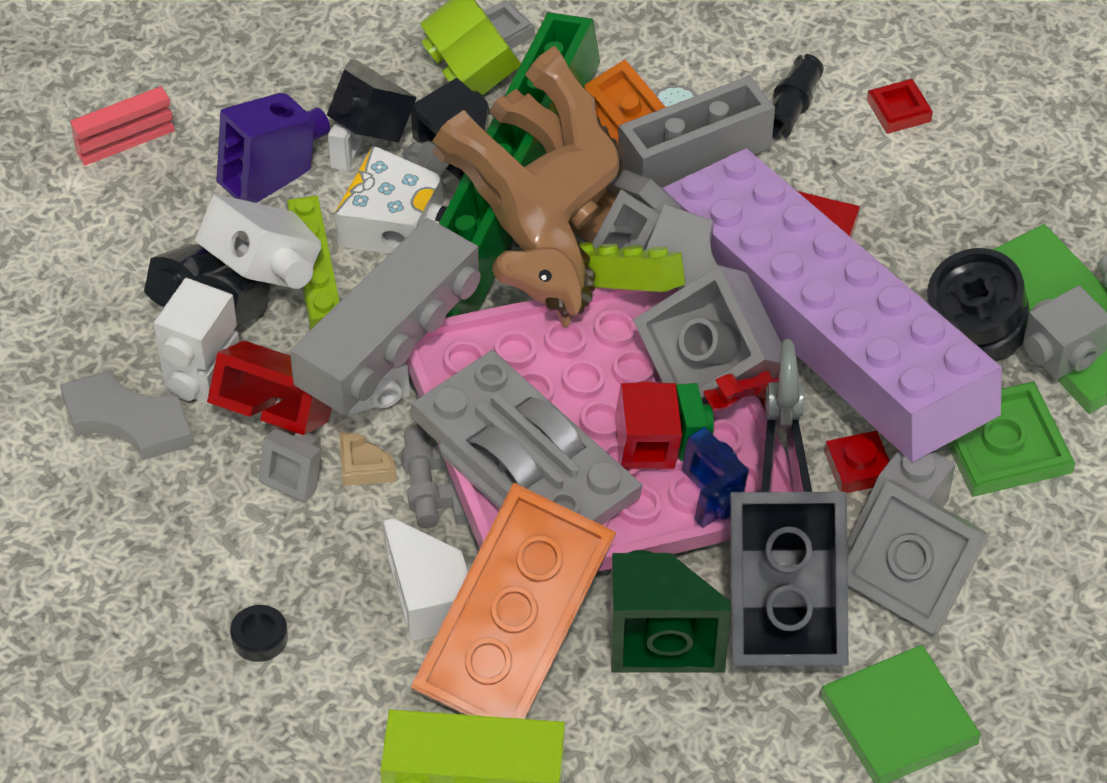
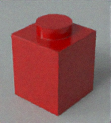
M650 381L621 383L615 413L620 465L625 469H675L682 438L676 383H654Z

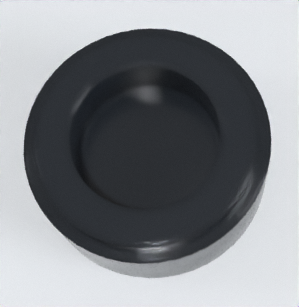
M249 606L241 610L231 622L230 635L233 648L239 656L253 662L271 660L278 656L287 645L288 630L286 620L280 611L271 606Z

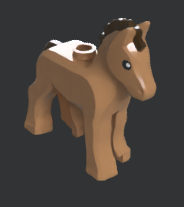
M553 46L533 62L525 76L533 83V86L543 90L555 104L559 115L543 107L529 93L524 96L517 89L506 96L503 95L498 98L489 110V113L500 123L518 126L537 138L544 146L547 154L523 167L483 130L465 110L448 120L440 128L432 141L436 144L432 153L442 163L452 164L462 169L468 175L478 193L491 205L502 228L524 250L505 251L496 258L492 265V271L497 280L524 291L539 303L545 304L547 310H555L563 328H567L572 316L584 313L585 307L592 301L591 292L595 290L593 282L596 278L594 271L588 266L590 257L580 247V242L574 236L570 225L572 224L578 230L595 216L599 210L596 204L609 186L619 178L623 171V163L617 140L611 138L608 128L602 126L599 117H596L594 97L579 84L560 51Z

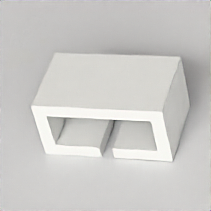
M185 278L154 321L165 388L169 389L174 395L177 394L178 398L186 401L195 399L212 406V404L207 403L217 352L239 343L238 332L234 331L237 321L232 294Z

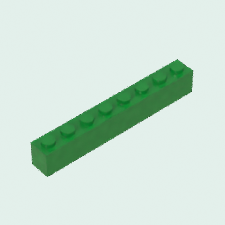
M547 12L505 96L515 89L524 96L529 93L543 107L559 115L555 104L543 90L533 86V83L525 74L540 55L555 46L562 54L574 77L585 89L584 85L592 80L600 63L594 20L592 18ZM493 117L486 132L523 167L547 154L540 141L518 126L500 123ZM465 173L439 224L478 246L479 272L481 277L474 293L467 299H461L447 313L446 317L479 310L495 278L492 265L498 256L508 251L513 241V238L502 228L491 205L478 193L474 183Z

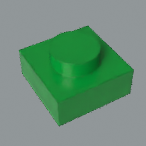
M697 383L676 384L682 431L678 457L680 461L701 460L706 437H712L714 432L712 408L710 404H703Z

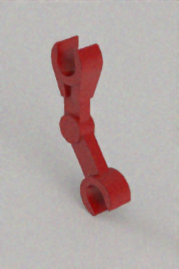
M764 371L753 378L737 380L734 374H726L715 379L719 386L718 388L705 390L703 394L714 412L725 410L739 402L742 398L754 395L760 399L766 412V386L770 382H777L778 377L773 378L769 371Z

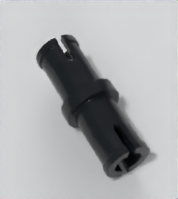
M805 54L804 59L802 55H798L787 77L782 79L774 89V101L772 103L775 106L773 138L780 139L782 135L784 138H787L791 134L799 115L804 113L812 103V90L824 71L821 61L813 55Z

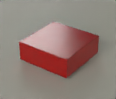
M913 78L868 90L867 102L886 134L932 121L933 111Z

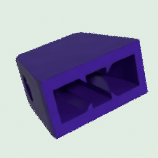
M285 93L273 94L220 110L216 182L233 198L258 203L310 170L313 141L328 135L330 132L328 117L318 107L306 111Z

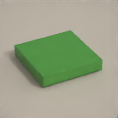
M1035 381L1002 388L1001 415L947 444L971 497L1072 474L1075 467V461Z
M919 645L822 686L820 697L874 783L892 782L979 744L981 733L923 645Z

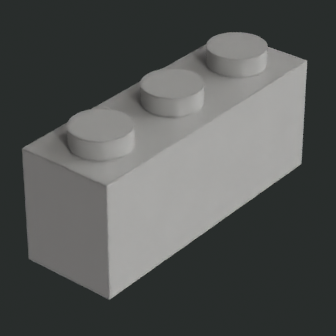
M749 75L619 125L618 149L623 169L650 178L659 187L663 188L745 148L754 155L771 149L775 106Z

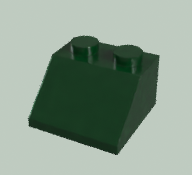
M647 550L612 553L610 604L611 673H725L731 615L730 601L671 553H652Z

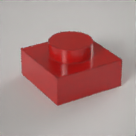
M877 430L832 439L825 443L824 453L840 492H846V494L873 488L879 475L890 462Z

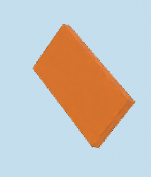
M513 482L411 685V690L460 714L526 719L610 549L616 532Z

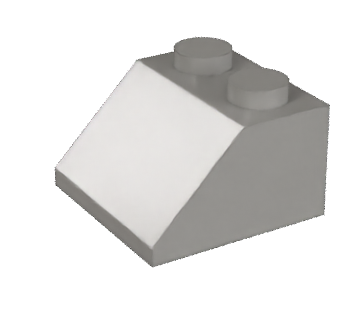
M719 265L633 319L662 382L676 384L697 383L703 404H709L703 391L718 388L719 386L715 379L723 375L734 374L737 380L753 378L764 371H769L772 377L780 372L781 342L747 272Z

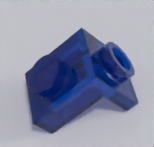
M705 427L688 437L681 469L701 489L694 521L704 528L718 518L721 520L728 519L730 493L744 492L749 474V469L737 458L734 450L727 443L719 441Z

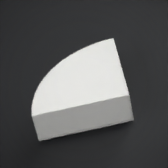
M338 122L333 125L328 134L331 168L348 171V169L351 170L364 136L353 133Z

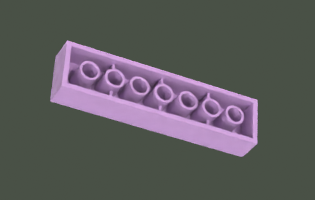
M747 148L662 188L681 206L682 210L713 220L711 251L717 265L747 272L780 341L784 339L792 340L796 355L911 462L922 458L1001 415L1002 367Z

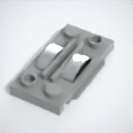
M493 350L411 403L410 417L440 444L439 453L499 510L513 482L601 525L630 506L641 496L643 485Z

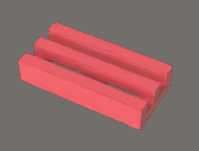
M157 87L71 120L70 124L76 154L83 165L86 166L174 132V125L171 122V119H173L172 112L168 107L171 105L170 98L163 87Z

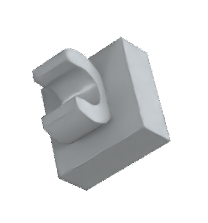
M275 428L264 437L259 482L305 503L317 488L322 449L317 446L321 443V438L311 433H306L305 435L296 433L293 436Z

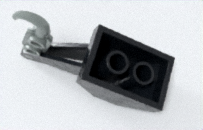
M784 339L781 344L780 374L777 382H770L766 386L767 429L761 492L730 493L729 601L731 603L732 666H849L846 492H812L799 425L800 416H803L804 410L803 382H798L796 350L793 341L790 339ZM776 425L778 428H786L794 492H772Z

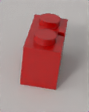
M245 340L217 352L207 403L248 417H252L262 411L260 421L301 435H305L329 421L332 408L294 385L290 355ZM277 398L284 399V400H282V401L276 403V402H277Z

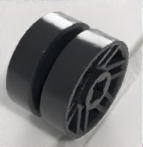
M972 248L957 252L939 264L928 284L927 298L929 305L994 361L1006 358L1015 352L1023 344L1028 322L1027 318L1030 312L1023 276L1016 263L1005 254L996 250Z

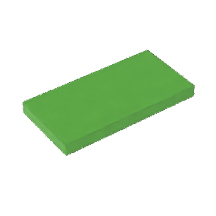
M1045 224L992 249L1008 256L1020 269L1030 311L1039 302L1045 299L1053 300L1080 285L1107 312V288ZM1107 348L1106 352L1099 356L1085 370H1074L1057 379L1088 414L1107 405Z

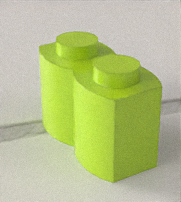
M449 0L420 22L421 27L428 35L421 40V43L438 64L445 60L449 65L442 70V73L449 82L458 78L472 91H478L484 95L521 65L517 56L475 0Z

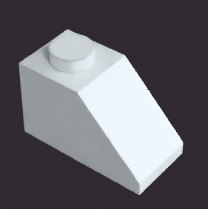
M394 518L383 520L385 552L410 641L436 636L468 574L462 551Z

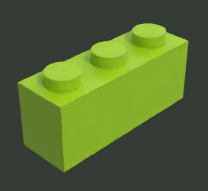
M389 709L380 769L381 783H562L565 753V722Z

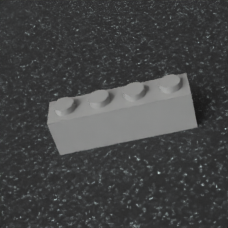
M427 217L290 350L294 385L344 416L359 401L367 400L376 390L379 381L394 366H401L410 356L413 347L428 332H435L442 325L447 313L461 299H467L474 293L481 277L479 272L478 246Z

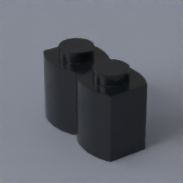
M183 245L150 258L144 292L152 301L162 307L166 306L183 280L188 278L232 294L237 326L264 314L270 283L251 280L241 276L201 245Z

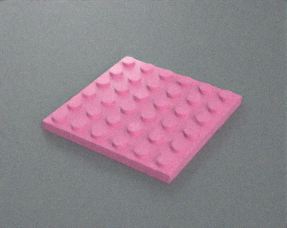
M595 288L591 292L592 301L585 307L584 313L572 316L567 328H563L555 310H547L545 304L539 303L535 299L446 317L442 325L435 332H428L413 347L410 356L406 360L408 371L418 396L421 397L493 350L620 464L615 413L621 383H638L642 381L663 383L633 319L676 293L678 288L666 292ZM755 395L744 397L725 410L719 412L712 410L714 432L712 437H706L701 460L680 461L679 457H677L675 469H626L643 485L641 496L630 506L603 524V526L615 531L616 536L599 571L612 569V553L647 550L652 553L676 554L729 541L730 493L761 492L767 420L766 412L759 398H756ZM776 434L772 492H794L790 461ZM444 459L480 549L499 509Z

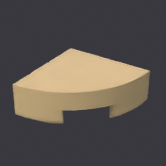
M339 433L343 486L397 482L396 466L392 456L387 451L385 452L378 446L366 441V437L363 435Z

